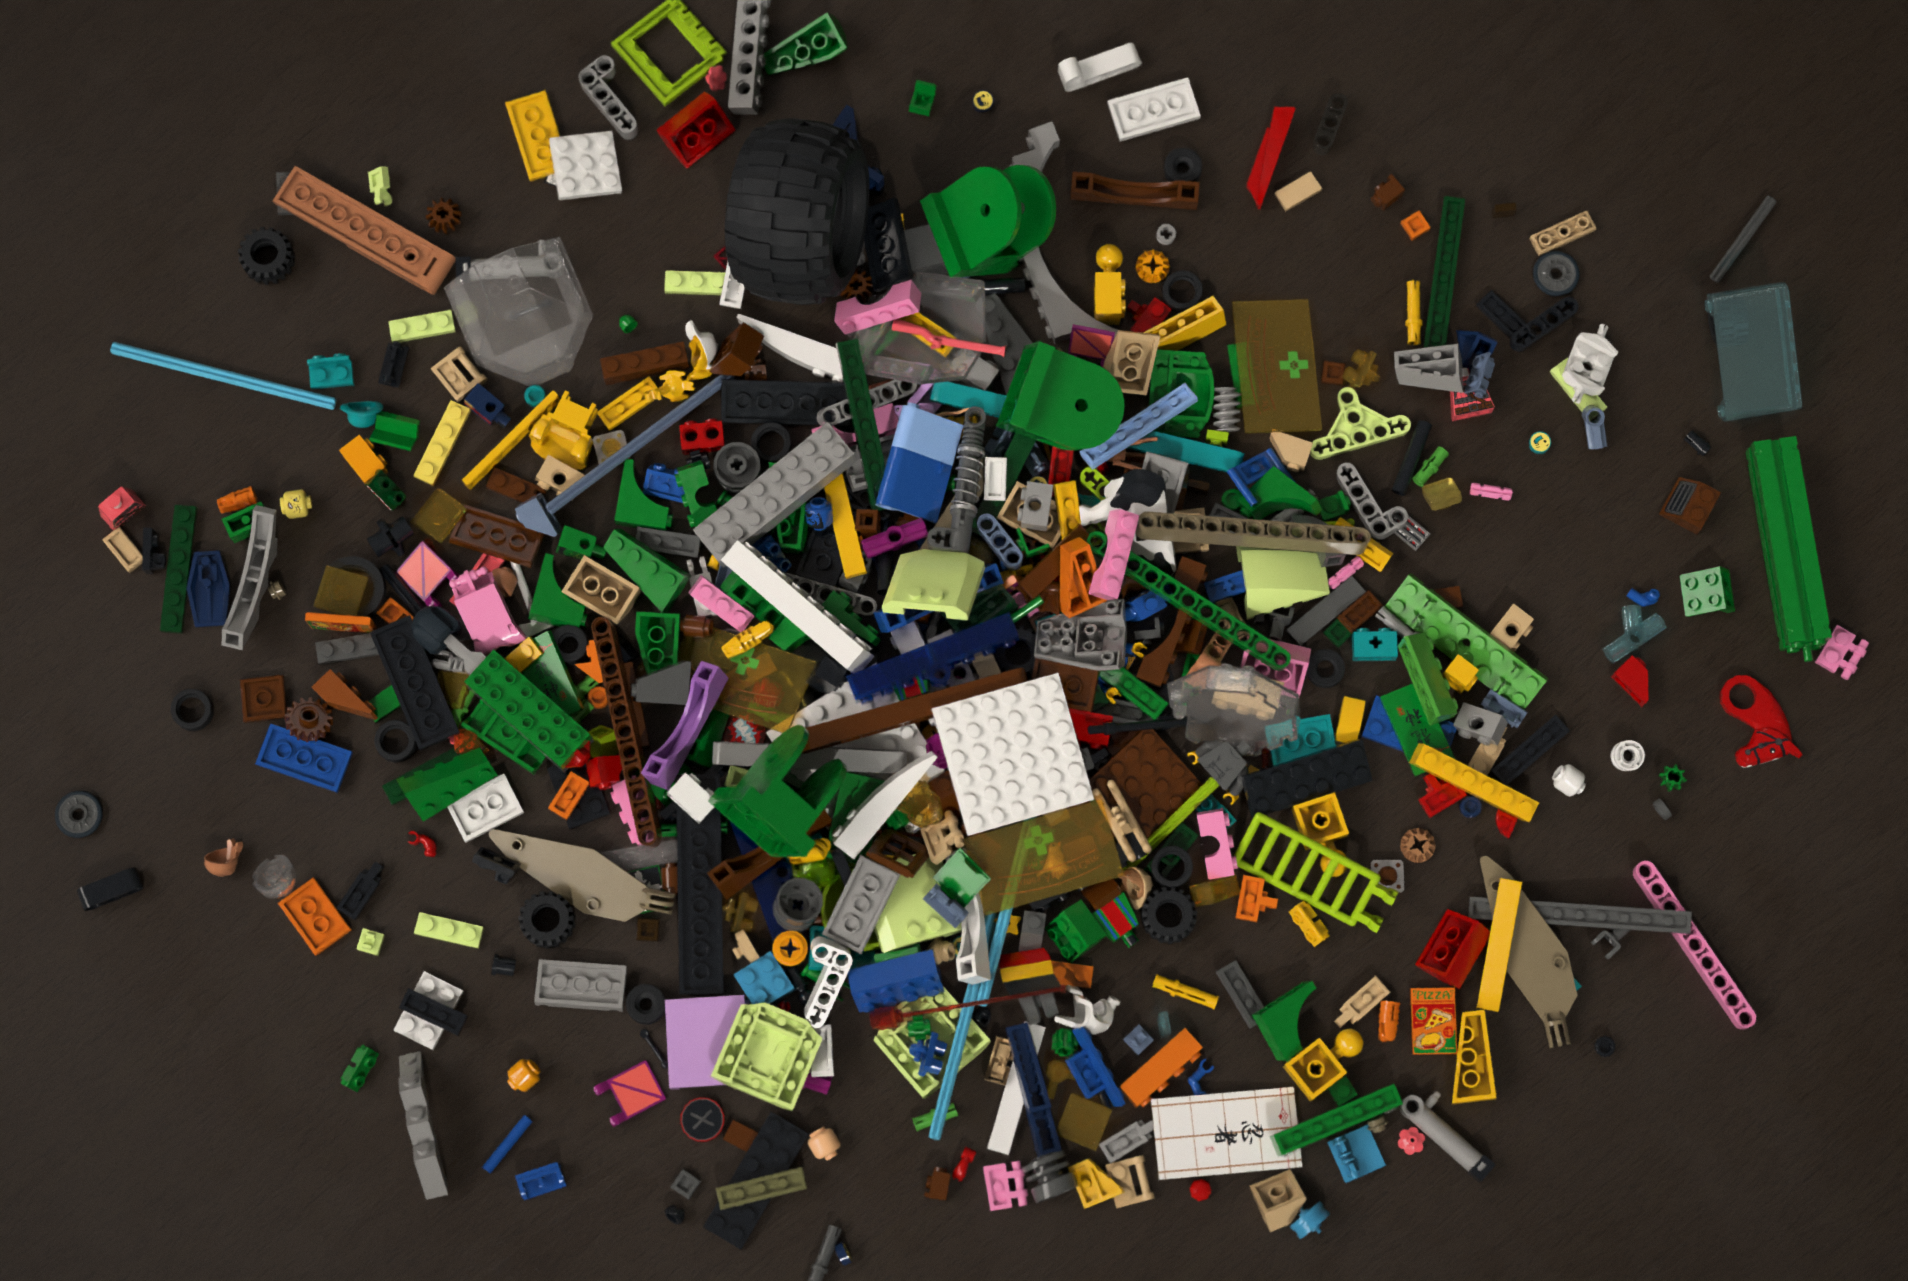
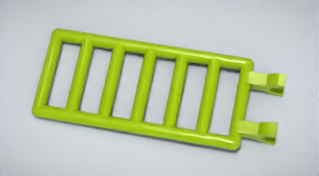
M1257 812L1254 815L1234 854L1239 868L1258 878L1265 879L1266 882L1309 903L1311 906L1349 926H1355L1359 921L1376 933L1383 922V918L1364 911L1372 894L1382 898L1384 902L1392 906L1399 892L1379 884L1381 877L1376 872L1261 812ZM1260 823L1271 827L1272 830L1254 865L1243 860L1242 857ZM1282 833L1292 838L1274 874L1271 875L1261 868L1279 834ZM1299 843L1311 848V851L1293 885H1290L1281 880V877ZM1320 853L1331 860L1311 896L1300 890ZM1338 864H1341L1351 870L1330 906L1319 899ZM1360 874L1370 879L1354 911L1349 916L1339 909L1356 877Z

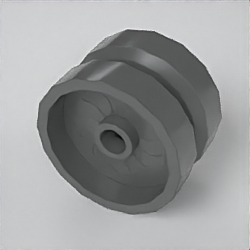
M732 442L724 445L717 452L714 459L715 477L718 484L724 490L732 494H738L762 475L761 462L757 452L750 445L742 442Z
M1053 991L1018 996L1030 1026L1041 1020L1039 1007H1041L1045 1017L1048 1019L1059 1015Z

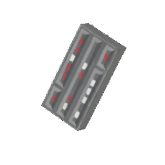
M1399 513L1392 515V519L1395 522H1402L1404 520L1403 516ZM1409 516L1406 525L1394 533L1415 551L1430 535L1429 532Z

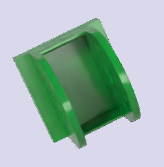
M1014 165L1003 171L991 166L978 167L965 174L942 192L930 193L920 200L950 278L1009 273L1019 266L1018 260L1047 240L1056 218V200L1052 186L1041 171L1030 165ZM1021 202L1024 204V207H1025V210H1024L1023 213H1022Z
M1038 341L1025 345L996 427L1021 434L1062 450L1073 451L1093 448L1110 439L1119 428L1124 414L1123 393L1117 380L1103 367Z
M802 725L793 726L778 736L762 752L736 787H719L708 800L711 805L771 857L807 856L816 842L806 833L836 794L847 773V765L840 759H833L812 773L797 792H794L782 781L802 753L808 741L809 731Z

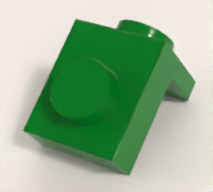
M917 80L909 112L929 116L935 100L937 85Z

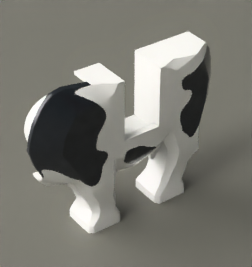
M1133 469L1118 479L1111 480L1104 488L1105 499L1093 507L1085 504L1079 506L1082 526L1107 521L1109 512L1117 509H1122L1139 516L1143 512L1169 513L1164 478L1157 473L1144 469ZM1136 534L1134 535L1130 551L1169 576H1172L1177 570L1173 541L1137 540ZM1093 554L1096 566L1100 567L1103 560ZM1135 561L1127 563V567L1131 571H1136L1139 568ZM1147 573L1145 575V578L1157 579L1154 573Z

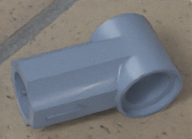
M1595 405L1586 406L1582 411V418L1585 424L1588 449L1606 447L1604 412ZM1592 411H1597V419L1589 421V414Z

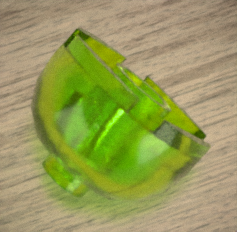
M825 858L820 861L803 863L799 866L791 864L793 878L808 879L814 882L821 892L823 887L828 886L835 877V863L832 858L829 862Z

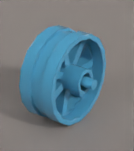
M1320 1201L1309 1210L1308 1208L1304 1210L1301 1207L1299 1210L1301 1212L1299 1214L1300 1218L1289 1227L1297 1233L1299 1239H1302L1310 1231H1317L1319 1234L1321 1232L1319 1228L1321 1226L1320 1223L1330 1215V1212L1323 1207Z

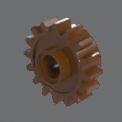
M309 697L308 701L300 698L299 704L293 701L292 707H287V714H285L286 730H290V735L297 737V740L316 742L321 737L325 738L326 732L331 731V725H333L332 710L328 709L327 703L321 705V699L313 702L312 697Z

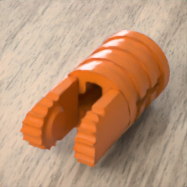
M1380 1001L1378 1037L1382 1042L1393 1041L1397 1032L1400 1003Z

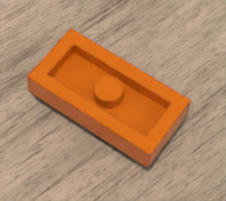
M571 771L548 809L568 820L590 783Z
M1051 961L1054 974L1060 985L1091 989L1093 966Z

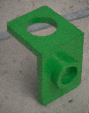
M1020 528L1016 529L1018 539L1015 541L1017 547L1024 552L1026 559L1050 551L1049 544L1029 551Z

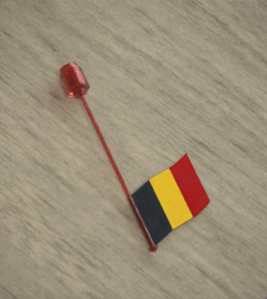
M1044 948L1000 955L998 966L1003 984L1009 993L1008 996L903 1013L901 1009L898 1010L897 1006L878 1008L870 1012V1024L872 1029H878V1031L898 1028L901 1022L904 1021V1017L1059 991L1064 993L1066 986L1060 985L1054 974L1051 958Z

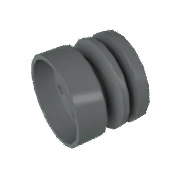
M805 878L791 879L780 888L773 904V915L782 928L795 932L804 931L810 928L816 921L823 905V895L814 882ZM793 905H794L795 907L800 906V907H801L800 910H798V909H795V910L792 909Z
M1064 1151L1050 1152L1033 1159L1027 1166L1022 1168L1024 1174L1034 1171V1175L1026 1178L1027 1182L1038 1181V1185L1031 1189L1036 1204L1079 1186L1073 1172L1062 1173V1169L1069 1165V1161L1060 1164L1057 1161L1066 1156Z

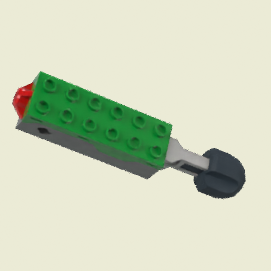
M427 606L416 613L411 629L417 642L430 654H439L443 649L448 648L464 662L465 671L469 675L464 681L468 689L562 772L565 773L569 768L582 767L590 759V744L594 741L591 735L495 650L487 657L482 652H471L456 639V635L461 630V622L449 611L439 606Z

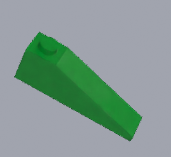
M636 612L635 635L646 674L678 663L681 613Z

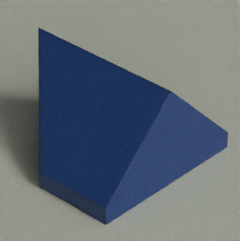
M1456 331L1462 357V368H1469L1471 372L1475 356L1488 352L1492 355L1498 340L1481 332Z

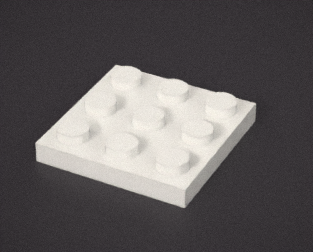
M612 131L549 138L559 200L619 194L622 192Z

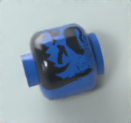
M822 497L811 499L805 506L806 524L817 531H822L833 523L832 504Z

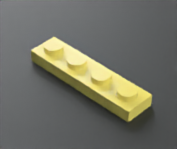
M452 400L450 401L413 475L414 478L432 486L435 485L471 412L470 408Z

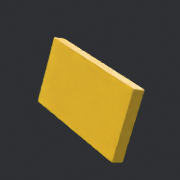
M546 90L505 102L529 180L533 181L554 174L549 138L560 137Z

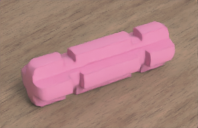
M1472 483L1470 486L1471 495L1478 496L1481 494L1482 497L1495 499L1501 497L1502 500L1508 501L1512 498L1511 488L1504 487L1501 489L1499 486L1486 484L1480 486V483Z
M1359 556L1352 559L1351 563H1347L1335 573V576L1328 579L1329 587L1335 590L1340 583L1346 581L1356 570L1363 567V560Z

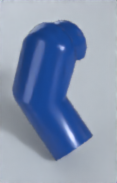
M1631 588L1626 597L1644 607L1655 604L1660 597V593L1656 589H1651L1649 592L1641 594L1634 588Z

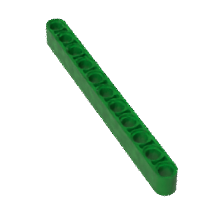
M1094 531L1089 534L1086 542L1090 544L1092 554L1103 560L1107 549V535ZM1099 538L1102 541V545L1100 547H1093L1090 540ZM1130 551L1128 562L1135 561L1139 568L1136 571H1131L1126 566L1125 575L1272 669L1282 671L1289 665L1291 656L1287 650ZM1147 573H1154L1157 581L1150 583L1146 580L1145 575ZM1167 584L1173 585L1175 593L1167 594L1164 591V586ZM1190 596L1194 604L1186 606L1183 604L1182 598ZM1209 608L1212 616L1209 618L1203 617L1201 609ZM1222 619L1228 620L1230 628L1227 630L1222 629L1219 626V621ZM1244 631L1248 634L1249 639L1241 641L1238 639L1237 633ZM1256 644H1265L1267 652H1258ZM1276 655L1284 656L1285 664H1277L1274 657Z

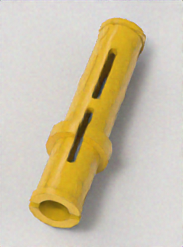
M1414 280L1406 283L1407 320L1405 321V326L1408 327L1407 344L1412 345L1413 342V345H1420V327L1422 326V320L1420 319V281H1416V284H1414Z
M1156 974L1152 985L1153 988L1170 993V996L1174 997L1177 995L1215 1009L1219 996L1182 984L1180 980L1176 979L1174 981L1159 974Z

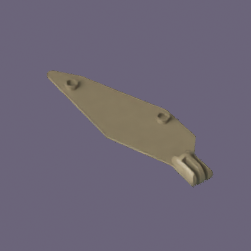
M492 829L489 832L490 839L507 858L521 863L520 868L556 894L563 896L571 905L585 914L623 922L628 921L645 910L672 915L673 909L666 907L674 906V901L667 898H675V893L649 888L595 849L498 829ZM516 841L520 843V848L516 847Z
M1483 856L1480 859L1493 919L1498 890H1494L1492 884L1500 882V878L1514 880V878L1491 858ZM1521 889L1507 972L1544 1022L1549 1049L1554 1048L1549 1026H1554L1558 1047L1562 1046L1558 1028L1559 1024L1563 1026L1566 1044L1570 1045L1571 1041L1565 1018L1577 997V991L1569 955Z

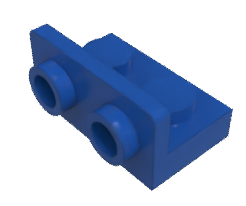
M654 463V465H650L647 468L643 494L683 503L681 495L685 494L683 486L678 487L675 478V475L679 474L677 468L674 470L668 469L666 465Z

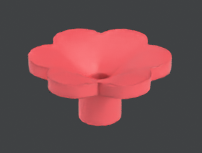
M720 65L710 67L709 74L706 75L707 83L712 91L723 90L727 74L723 72V67Z
M1411 1127L1399 1133L1398 1146L1404 1149L1406 1154L1412 1155L1414 1152H1421L1423 1150L1422 1143L1425 1141V1136L1419 1133L1417 1128Z

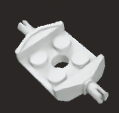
M1605 324L1599 325L1597 334L1581 332L1576 337L1562 376L1565 383L1574 388L1575 393L1572 401L1576 400L1575 403L1581 402L1583 394L1590 396L1600 395L1605 389L1603 385L1612 361L1618 354V351L1605 338L1608 326H1605ZM1583 363H1587L1591 367V371L1586 370Z

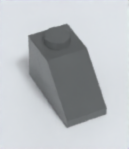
M1024 911L1018 952L1041 948L1046 919L1045 913Z

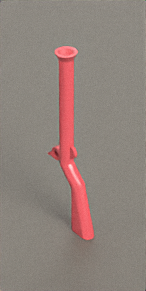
M895 319L892 324L893 331L922 335L928 342L932 343L931 350L944 345L997 354L1005 357L1006 345L1001 347L948 338L944 335L936 336L924 327L901 319Z

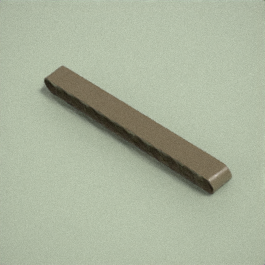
M1160 512L1141 513L1135 531L1139 538L1146 540L1361 555L1364 553L1371 539L1370 532L1362 527Z

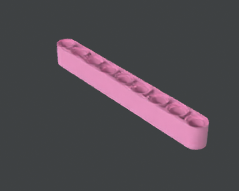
M1642 861L1634 867L1633 877L1655 909L1665 910V903H1670L1675 911H1685L1652 862ZM1640 867H1646L1649 870L1648 877H1643L1640 874ZM1652 885H1658L1661 888V895H1655L1652 892ZM1691 920V934L1672 933L1734 1026L1741 1030L1753 1026L1756 1022L1755 1012L1693 921ZM1690 940H1696L1698 942V950H1692L1690 948ZM1703 958H1707L1711 961L1710 969H1706L1703 967ZM1716 976L1723 979V987L1715 985L1714 979ZM1728 995H1733L1736 998L1735 1006L1728 1004ZM1741 1013L1749 1017L1748 1024H1743L1740 1021L1739 1016Z

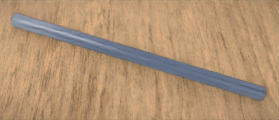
M720 374L545 505L546 510L550 514H554L722 388V379H734L735 376Z

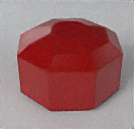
M1203 1179L1193 1181L1189 1188L1191 1197L1197 1201L1207 1200L1212 1192L1210 1184Z

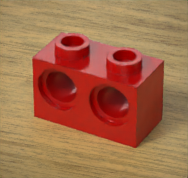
M707 419L705 423L687 421L684 422V425H679L683 455H689V452L699 450L700 453L718 452L725 445L723 423L718 421V419ZM710 431H717L719 433L715 439L707 437ZM689 433L697 434V438L694 441H688L686 436Z

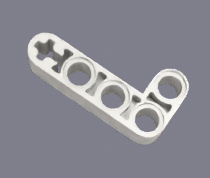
M1128 43L1078 62L1076 57L1067 58L1059 63L1058 73L1065 91L1071 92L1140 66L1142 62L1134 43Z
M822 936L814 938L810 945L813 958L817 962L825 964L804 1008L805 1019L811 1024L812 1028H819L825 1023L852 964V957L848 947ZM820 946L826 947L824 952L819 953L816 951ZM840 954L847 955V957L843 960L836 959V957ZM833 973L838 975L832 980L827 978L828 975ZM821 993L829 994L825 999L818 997Z

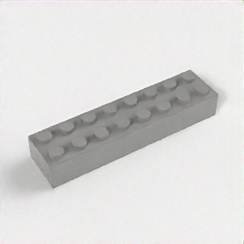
M827 422L695 527L693 531L724 568L726 564L721 559L737 540L742 544L748 542L750 545H753L858 460L852 450Z

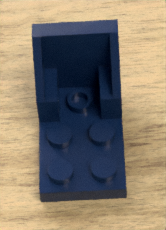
M846 105L833 126L847 130L850 134L849 138L857 140L854 109ZM868 167L869 189L880 196L884 190L883 173L875 167Z

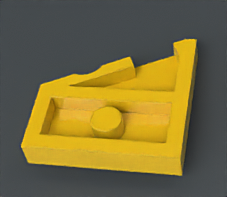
M1091 1159L1068 1167L1069 1172L1074 1173L1079 1185L1076 1189L1084 1209L1125 1193L1124 1189Z

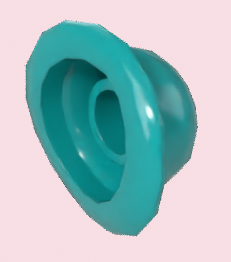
M376 401L344 403L340 409L347 413V419L352 426L367 428L376 422V414L383 410L384 405Z

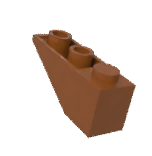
M330 669L312 686L313 690L331 708L374 720L378 718L373 713L376 710L375 707L368 700L363 702L359 698L361 693L354 686L349 688L345 684L348 680L340 672L335 674Z

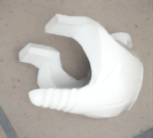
M1067 985L1066 989L1073 993L1075 1017L1055 1015V1022L1074 1029L1084 1027L1090 1034L1106 1031L1111 1026L1114 1019V1010L1121 1001L1116 997L1109 996L1107 1000L1101 999L1097 1003L1092 1004L1088 998L1084 997L1078 987Z

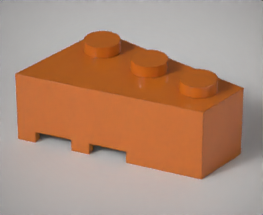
M1080 537L1060 545L1059 603L1060 611L1068 618L1107 601L1088 594L1097 566L1090 544Z

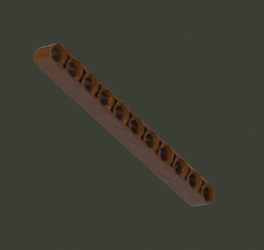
M598 617L592 622L591 628L637 837L641 844L655 848L661 844L662 833L651 784L641 774L646 761L630 696L618 635L613 622L605 617ZM607 623V630L604 633H600L601 625ZM608 644H612L610 653L605 654V647ZM612 665H616V672L610 675L609 668ZM621 685V692L618 695H614V688ZM625 706V714L619 716L618 710L620 707ZM626 727H630V734L627 737H623V730ZM635 748V755L628 758L627 753L629 749ZM635 769H639V770H640V775H639V777L636 778V779H633V778H632V773H633V771H634ZM640 790H644V797L641 800H637V793ZM649 811V818L646 821H642V813ZM649 832L654 833V838L651 842L646 841V836Z
M1013 669L807 727L809 738L801 754L811 753L934 718L932 708L1027 682L1025 669Z

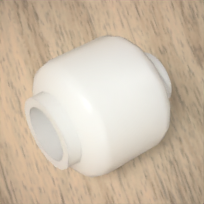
M1570 764L1559 766L1552 776L1554 787L1569 797L1576 793L1580 794L1586 786L1584 783V773Z

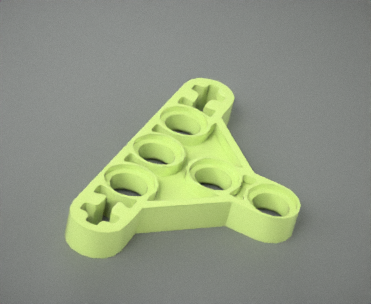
M1345 387L1340 390L1337 397L1340 408L1337 419L1327 436L1312 442L1310 455L1314 459L1321 460L1401 437L1409 432L1411 422L1404 415L1387 418L1360 404L1357 393L1353 388ZM1348 392L1352 394L1353 401L1345 403L1342 401L1341 395ZM1355 412L1359 415L1360 420L1352 423L1348 420V414ZM1398 421L1406 424L1404 430H1401L1399 427L1392 430L1393 434H1390L1391 431L1388 423H1391V427L1396 426ZM1378 426L1384 427L1386 435L1383 437L1377 436L1374 431L1375 428ZM1355 433H1364L1366 440L1363 443L1355 441ZM1342 438L1345 440L1346 446L1342 449L1336 448L1334 440ZM1327 441H1330V448L1332 450L1331 452L1329 451V448L1323 449L1322 454H1319L1318 451H1314V449H1316L1317 444H1319L1320 447H1325L1328 445Z

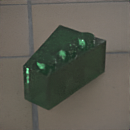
M999 584L976 594L968 620L946 618V612H939L964 644L969 647L1017 609L1018 605L1003 585Z

